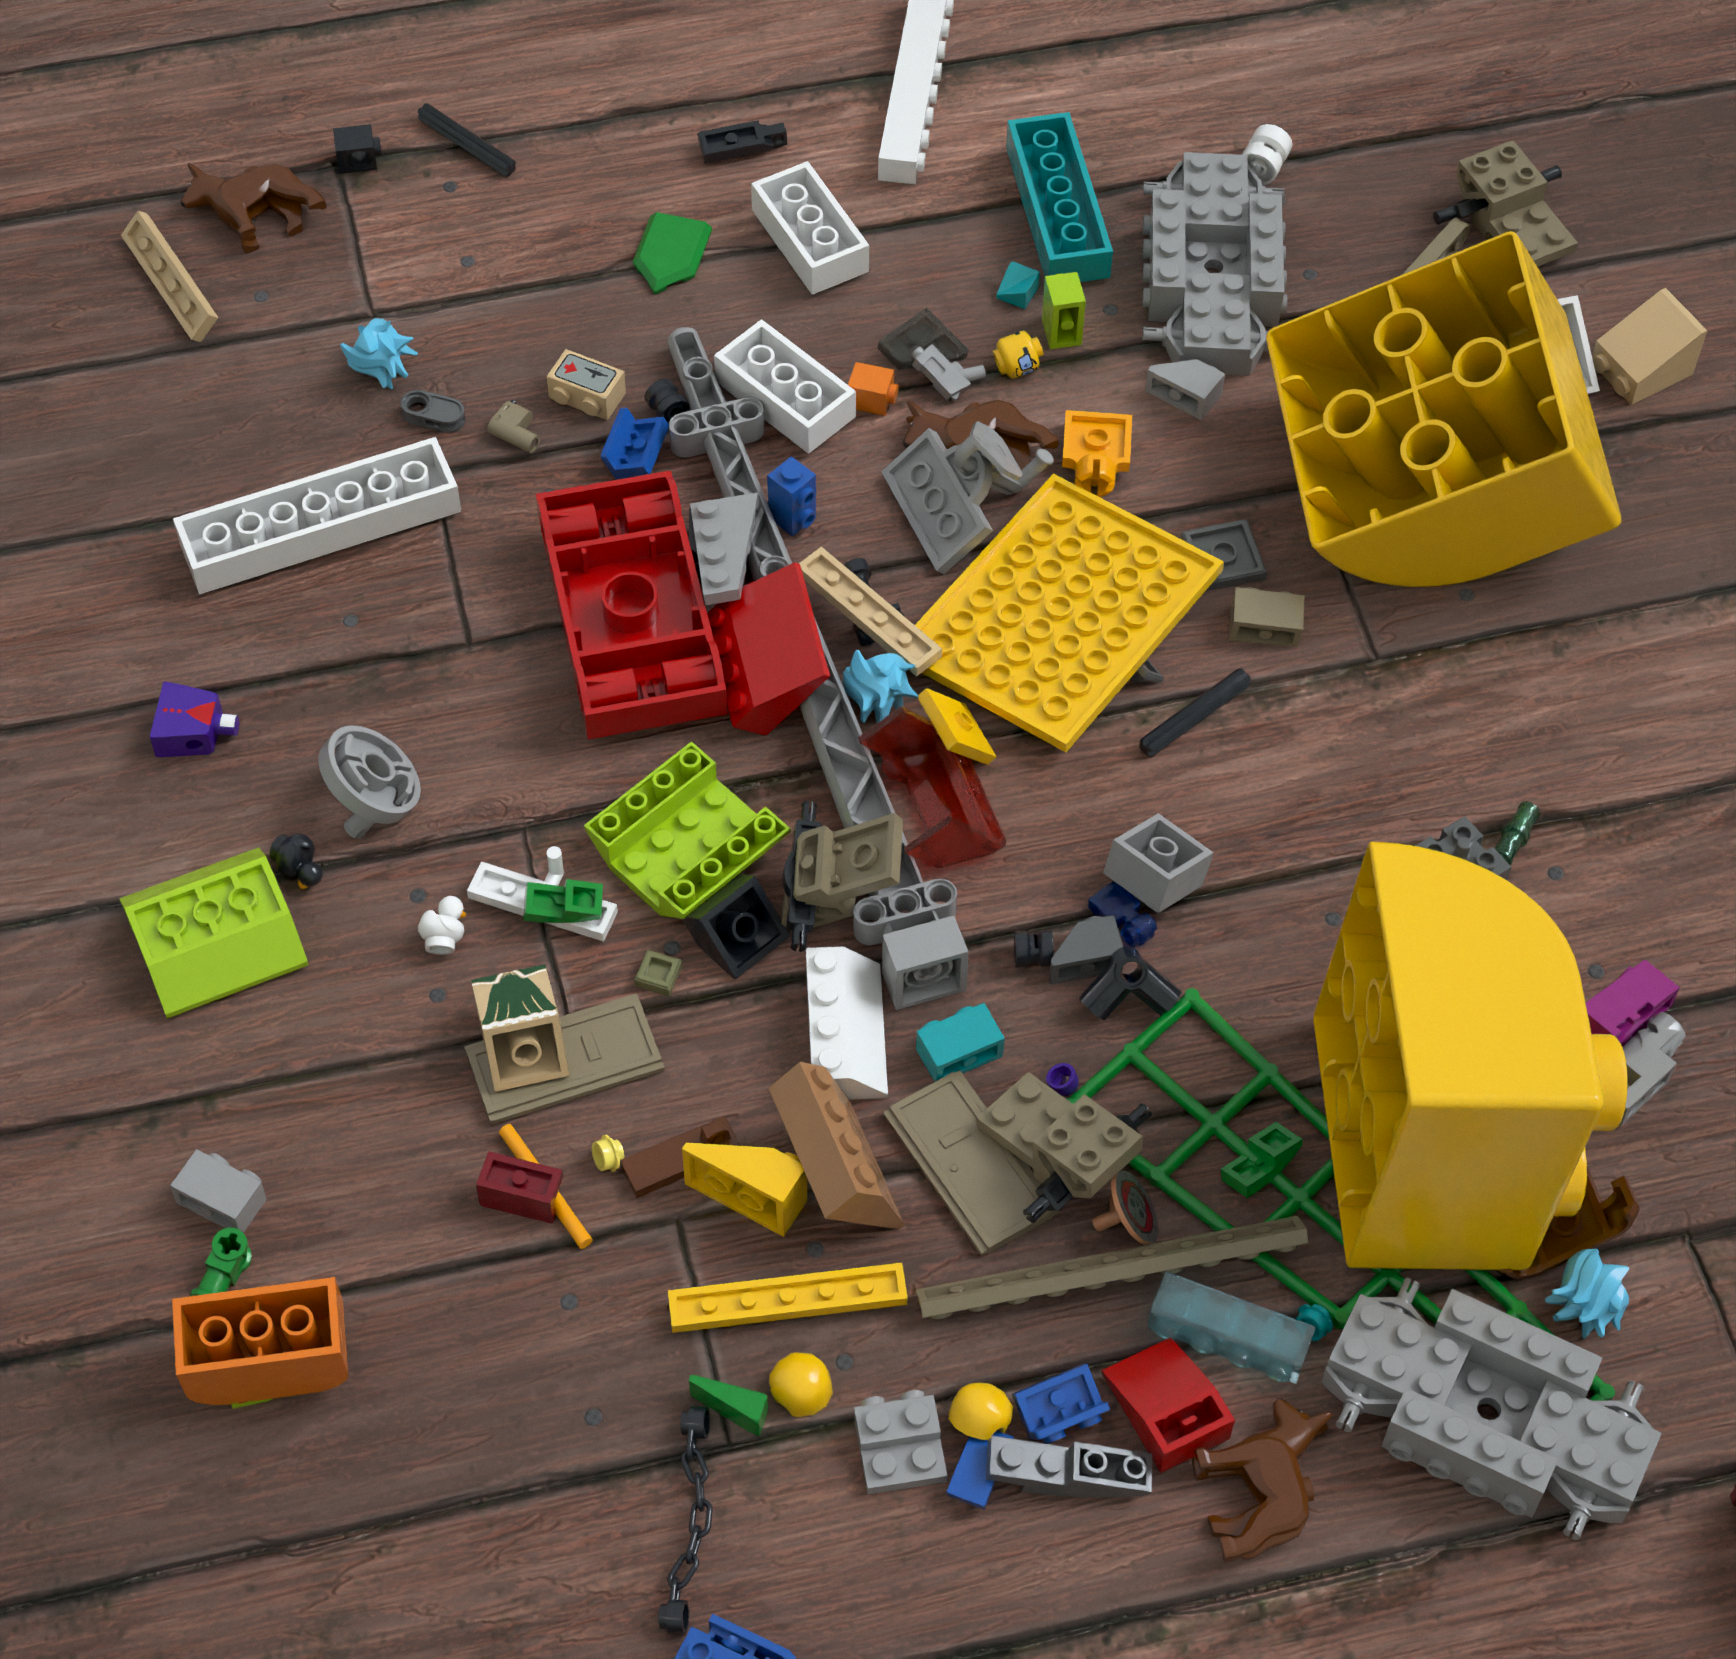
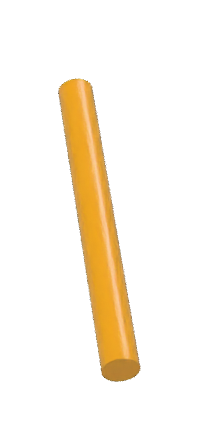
M507 1124L499 1130L500 1136L516 1158L538 1163L512 1124ZM558 1191L554 1202L555 1214L578 1247L584 1249L592 1243L593 1239Z

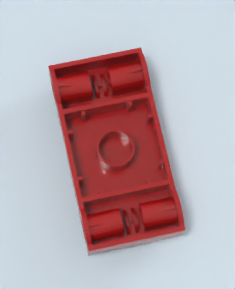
M671 470L537 493L536 502L539 524L588 740L728 714L727 690L720 655L713 638L682 516L680 498Z

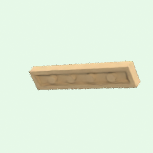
M137 211L121 236L190 339L202 342L218 319V316L147 213Z
M822 546L799 563L805 582L888 653L898 654L907 663L915 664V667L910 669L915 676L921 674L942 657V648Z

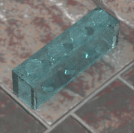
M1167 1271L1151 1307L1147 1328L1153 1330L1156 1335L1164 1339H1178L1191 1344L1195 1350L1201 1353H1215L1228 1358L1232 1364L1238 1367H1252L1266 1372L1273 1380L1279 1382L1290 1381L1297 1384L1316 1329L1315 1326Z

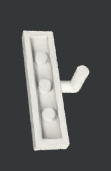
M553 846L547 850L549 872L544 881L481 861L467 889L468 898L523 916L527 882L559 885L564 874L561 849ZM602 900L601 918L598 920L547 924L604 942L618 913L617 904Z

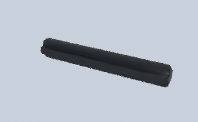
M425 103L418 109L419 120L502 175L508 177L512 172H515L516 161L429 103Z
M1241 668L1233 671L1142 737L1139 744L1141 751L1148 757L1155 755L1247 688L1251 680L1249 674Z

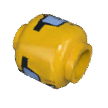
M1019 331L1001 338L996 343V350L992 351L1001 375L1007 374L1011 379H1016L1036 371L1040 365L1039 357L1044 355L1039 339L1037 337L1031 339L1026 331Z

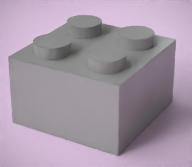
M1158 813L1113 840L1103 873L1144 902L1148 907L1159 913L1203 886L1214 852Z

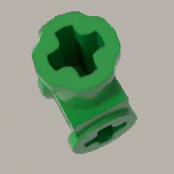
M232 1227L224 1228L213 1237L212 1251L205 1262L207 1270L198 1288L192 1289L189 1296L227 1292L230 1285L235 1286L240 1274L247 1270L252 1261L247 1238L241 1230Z

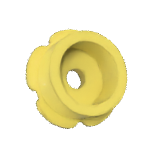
M603 1135L601 1140L592 1143V1156L597 1168L600 1171L610 1169L611 1172H615L620 1167V1160L624 1159L623 1147L619 1140H613L608 1135Z

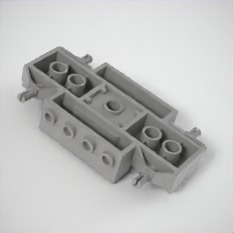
M1184 152L1183 161L1177 163L1166 181H1163V183L1144 181L1143 195H1152L1150 215H1144L1143 235H1148V239L1143 240L1142 258L1148 259V263L1143 264L1142 283H1148V288H1143L1142 307L1148 308V321L1167 322V325L1163 326V328L1143 327L1142 340L1162 341V346H1165L1172 363L1198 359L1207 365L1214 366L1226 375L1250 376L1261 355L1268 348L1266 341L1268 331H1265L1264 326H1278L1280 314H1286L1287 295L1284 294L1287 281V270H1284L1286 246H1283L1286 224L1282 218L1284 188H1265V186H1262V181L1247 162V155ZM1215 268L1220 273H1209L1206 269Z
M1411 1278L1404 1279L1397 1297H1367L1360 1294L1328 1360L1321 1381L1333 1395L1344 1403L1338 1421H1336V1426L1339 1429H1342L1347 1417H1349L1344 1431L1351 1432L1358 1415H1362V1413L1392 1417L1381 1447L1387 1449L1393 1457L1401 1461L1417 1463L1439 1479L1455 1481L1463 1485L1472 1495L1491 1498L1501 1503L1507 1511L1515 1515H1526L1532 1518L1545 1489H1547L1551 1495L1570 1510L1569 1514L1571 1516L1563 1533L1569 1537L1576 1524V1529L1571 1538L1573 1540L1581 1538L1584 1526L1589 1520L1607 1523L1623 1522L1634 1501L1662 1434L1654 1430L1636 1409L1641 1392L1644 1390L1641 1384H1637L1631 1396L1635 1381H1628L1622 1397L1618 1401H1592L1585 1398L1603 1357L1454 1289L1451 1290L1435 1328L1429 1326L1411 1304L1417 1290L1420 1288L1419 1283L1414 1280L1410 1291L1407 1293L1412 1281ZM1481 1404L1492 1405L1498 1412V1418L1494 1420L1484 1419L1478 1413L1477 1407Z

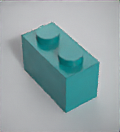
M982 1003L975 1007H964L953 1016L942 1021L934 1020L925 1024L917 1031L916 1050L935 1082L952 1072L955 1073L960 1070L963 1074L1003 1057L1005 1038L985 1003Z

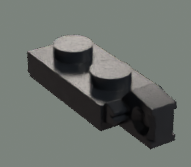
M759 120L697 133L704 163L766 152L787 145V132L784 123L767 126L766 124H760Z

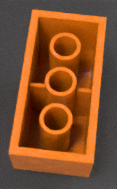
M335 1277L172 1299L176 1376L186 1397L194 1402L207 1405H229L238 1402L310 1394L335 1388L344 1383L348 1378L343 1299Z

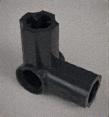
M1125 946L1117 949L1112 954L1110 964L1082 993L1079 999L1094 1015L1105 1020L1130 992L1134 993L1160 1016L1171 1010L1182 992L1149 964L1138 950ZM1126 963H1138L1137 968L1132 973H1121V968Z

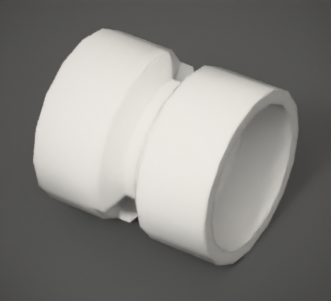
M1265 124L1255 130L1242 155H1247V162L1262 181V185L1272 183L1277 177L1282 164L1292 149V139L1287 132L1275 125Z

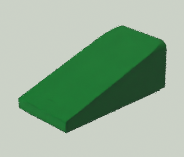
M694 1374L690 1375L689 1390L691 1397L748 1432L760 1437L768 1413V1398L766 1394Z

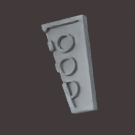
M758 492L690 503L705 605L735 601L741 598L746 573V559L750 553V539L752 532H754L755 514L760 503Z

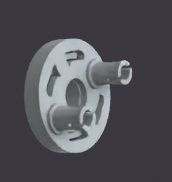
M350 725L337 729L322 745L318 756L319 769L324 782L332 794L354 813L344 823L345 831L352 838H363L375 823L391 824L402 820L418 803L421 788L417 772L404 752L387 737L366 727Z

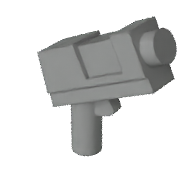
M933 344L925 350L920 346L911 355L915 359L912 366L918 372L921 370L933 383V387L947 401H956L961 393L969 389L971 385L969 381L986 377L983 365L963 369L956 361L951 364Z

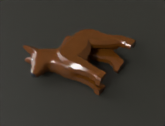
M188 163V168L194 178L181 198V206L184 208L200 206L212 208L221 220L238 233L242 249L246 254L260 248L254 233L256 228L251 219L262 214L269 207L287 219L286 231L289 237L303 231L301 204L307 205L310 210H323L327 208L326 201L315 188L303 184L288 167L278 164L261 167L251 166L243 174L225 180L205 174L195 165Z
M994 400L979 405V403L975 402L969 404L963 413L952 418H946L925 412L915 403L907 401V406L913 416L906 417L909 428L903 440L905 448L909 447L928 428L937 432L946 449L960 445L969 437L972 426L977 421L989 426L999 434L1021 470L1032 461L1028 442L1038 443L1042 449H1055L1059 445V440L1043 425L1029 421L1012 403Z
M1278 1398L1273 1403L1275 1428L1253 1434L1242 1442L1223 1450L1207 1451L1204 1447L1195 1449L1192 1466L1197 1481L1217 1477L1241 1476L1252 1496L1259 1503L1233 1518H1221L1217 1515L1208 1516L1207 1520L1212 1537H1220L1224 1563L1239 1558L1242 1560L1253 1559L1268 1549L1299 1537L1309 1518L1308 1502L1314 1501V1490L1310 1478H1302L1297 1460L1306 1451L1313 1439L1328 1429L1329 1426L1326 1423L1332 1417V1412L1311 1417L1306 1412L1292 1406L1283 1398Z

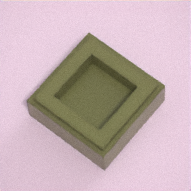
M647 950L634 979L635 986L670 997L683 967L682 960Z

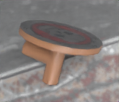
M1126 1171L1117 1173L1111 1181L1109 1211L1093 1218L1094 1228L1096 1231L1101 1232L1122 1222L1129 1234L1139 1243L1147 1245L1156 1241L1159 1233L1158 1220L1147 1192L1131 1173Z

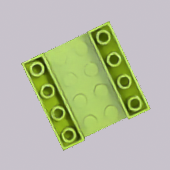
M692 741L584 825L586 833L607 866L621 881L660 916L680 919L688 916L791 833V828L766 806L756 814L717 779L716 762Z
M259 847L119 898L151 975L166 1018L309 965L291 913L266 855Z

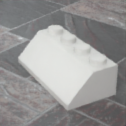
M843 946L807 948L806 976L811 1064L824 1066L849 1100L888 1098L880 964Z

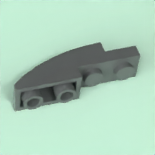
M991 1436L987 1441L986 1480L1021 1485V1492L1073 1497H1131L1149 1495L1152 1492V1454L1074 1442L1069 1448Z

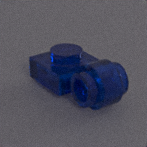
M1112 881L1088 899V908L1096 916L1107 917L1114 915L1117 927L1120 924L1124 925V928L1121 929V935L1131 947L1143 946L1154 937V932L1157 930L1155 920L1148 913L1138 914L1140 901L1115 881Z

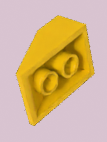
M685 1143L682 1148L685 1185L783 1237L807 1202V1176L798 1156L790 1152L782 1153L774 1148L701 1143Z

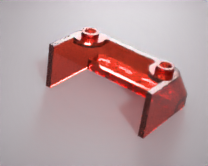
M900 706L858 737L860 744L881 754L884 761L882 762V768L890 779H897L906 784L926 830L925 833L904 847L906 854L923 861L928 866L943 868L994 854L1006 845L1005 836L971 759L947 750L930 720Z

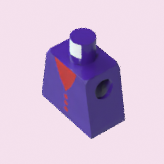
M163 681L150 733L155 757L208 755L214 752L218 735L237 736L239 716L223 714L219 696L215 692Z

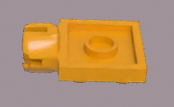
M1066 410L1062 467L1074 469L1075 485L1090 493L1091 486H1097V496L1101 498L1108 495L1114 489L1117 472H1129L1132 415Z

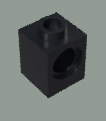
M371 124L333 128L339 174L377 170L376 156H382L380 138L373 137Z

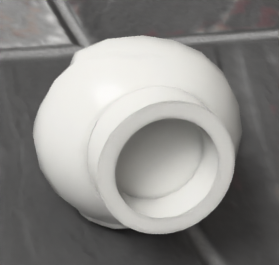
M447 896L443 898L438 906L439 915L433 910H428L422 915L418 925V933L425 940V951L438 955L451 954L455 951V943L463 937L465 931L463 923L457 919L466 917V912L463 911V903L457 897Z

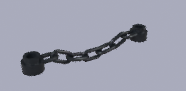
M691 1406L689 1410H683L681 1414L682 1435H688L686 1450L681 1455V1464L688 1480L695 1484L696 1501L692 1504L690 1511L689 1532L691 1537L687 1551L678 1558L668 1574L667 1582L671 1587L669 1601L667 1604H661L659 1608L660 1629H667L668 1634L687 1633L689 1626V1604L687 1600H679L680 1590L687 1586L698 1569L699 1559L697 1552L701 1538L705 1537L711 1529L713 1508L712 1504L705 1499L703 1485L708 1478L709 1472L701 1452L696 1449L697 1439H707L709 1436L710 1412L707 1406ZM696 1456L703 1475L696 1472L693 1477L687 1459L693 1461ZM706 1506L705 1528L702 1531L700 1525L695 1526L697 1508L700 1512H703ZM686 1560V1563L692 1566L680 1583L679 1577L675 1575Z

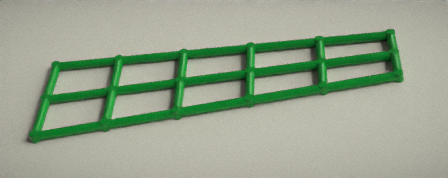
M1194 988L1187 989L1185 994L1169 1012L1163 1013L1131 1043L1125 1044L1124 1049L1073 1095L1067 1098L1072 1104L1078 1101L1084 1094L1091 1099L1131 1063L1199 1121L1202 1126L1157 1167L1140 1154L1133 1158L1128 1165L1148 1179L1151 1186L1161 1189L1214 1231L1235 1227L1169 1176L1213 1135L1239 1157L1244 1155L1249 1157L1248 1161L1252 1163L1257 1161L1259 1158L1248 1147V1143L1225 1124L1266 1086L1271 1084L1329 1140L1326 1116L1278 1071V1067L1275 1064L1268 1062L1199 996L1198 990ZM1190 1009L1195 1011L1258 1072L1250 1082L1215 1114L1211 1113L1142 1053ZM1332 1157L1300 1188L1281 1172L1275 1176L1269 1183L1288 1199L1264 1222L1292 1217L1301 1209L1344 1246L1341 1223L1312 1199L1334 1177ZM1260 1252L1259 1256L1251 1259L1311 1306L1314 1304L1323 1306L1329 1312L1333 1326L1342 1330L1360 1294L1367 1297H1375L1387 1285L1399 1293L1405 1279L1399 1274L1403 1269L1369 1268L1375 1275L1343 1307L1339 1308L1268 1252ZM1464 1269L1507 1310L1505 1313L1554 1335L1527 1309L1525 1302L1518 1300L1487 1270ZM1410 1283V1286H1409V1288H1408V1290H1407V1293H1408V1292L1410 1291V1289H1411V1286H1412L1411 1283ZM1417 1290L1411 1303L1412 1306L1436 1325L1442 1310ZM1595 1374L1589 1388L1594 1394L1590 1400L1612 1401L1615 1389Z

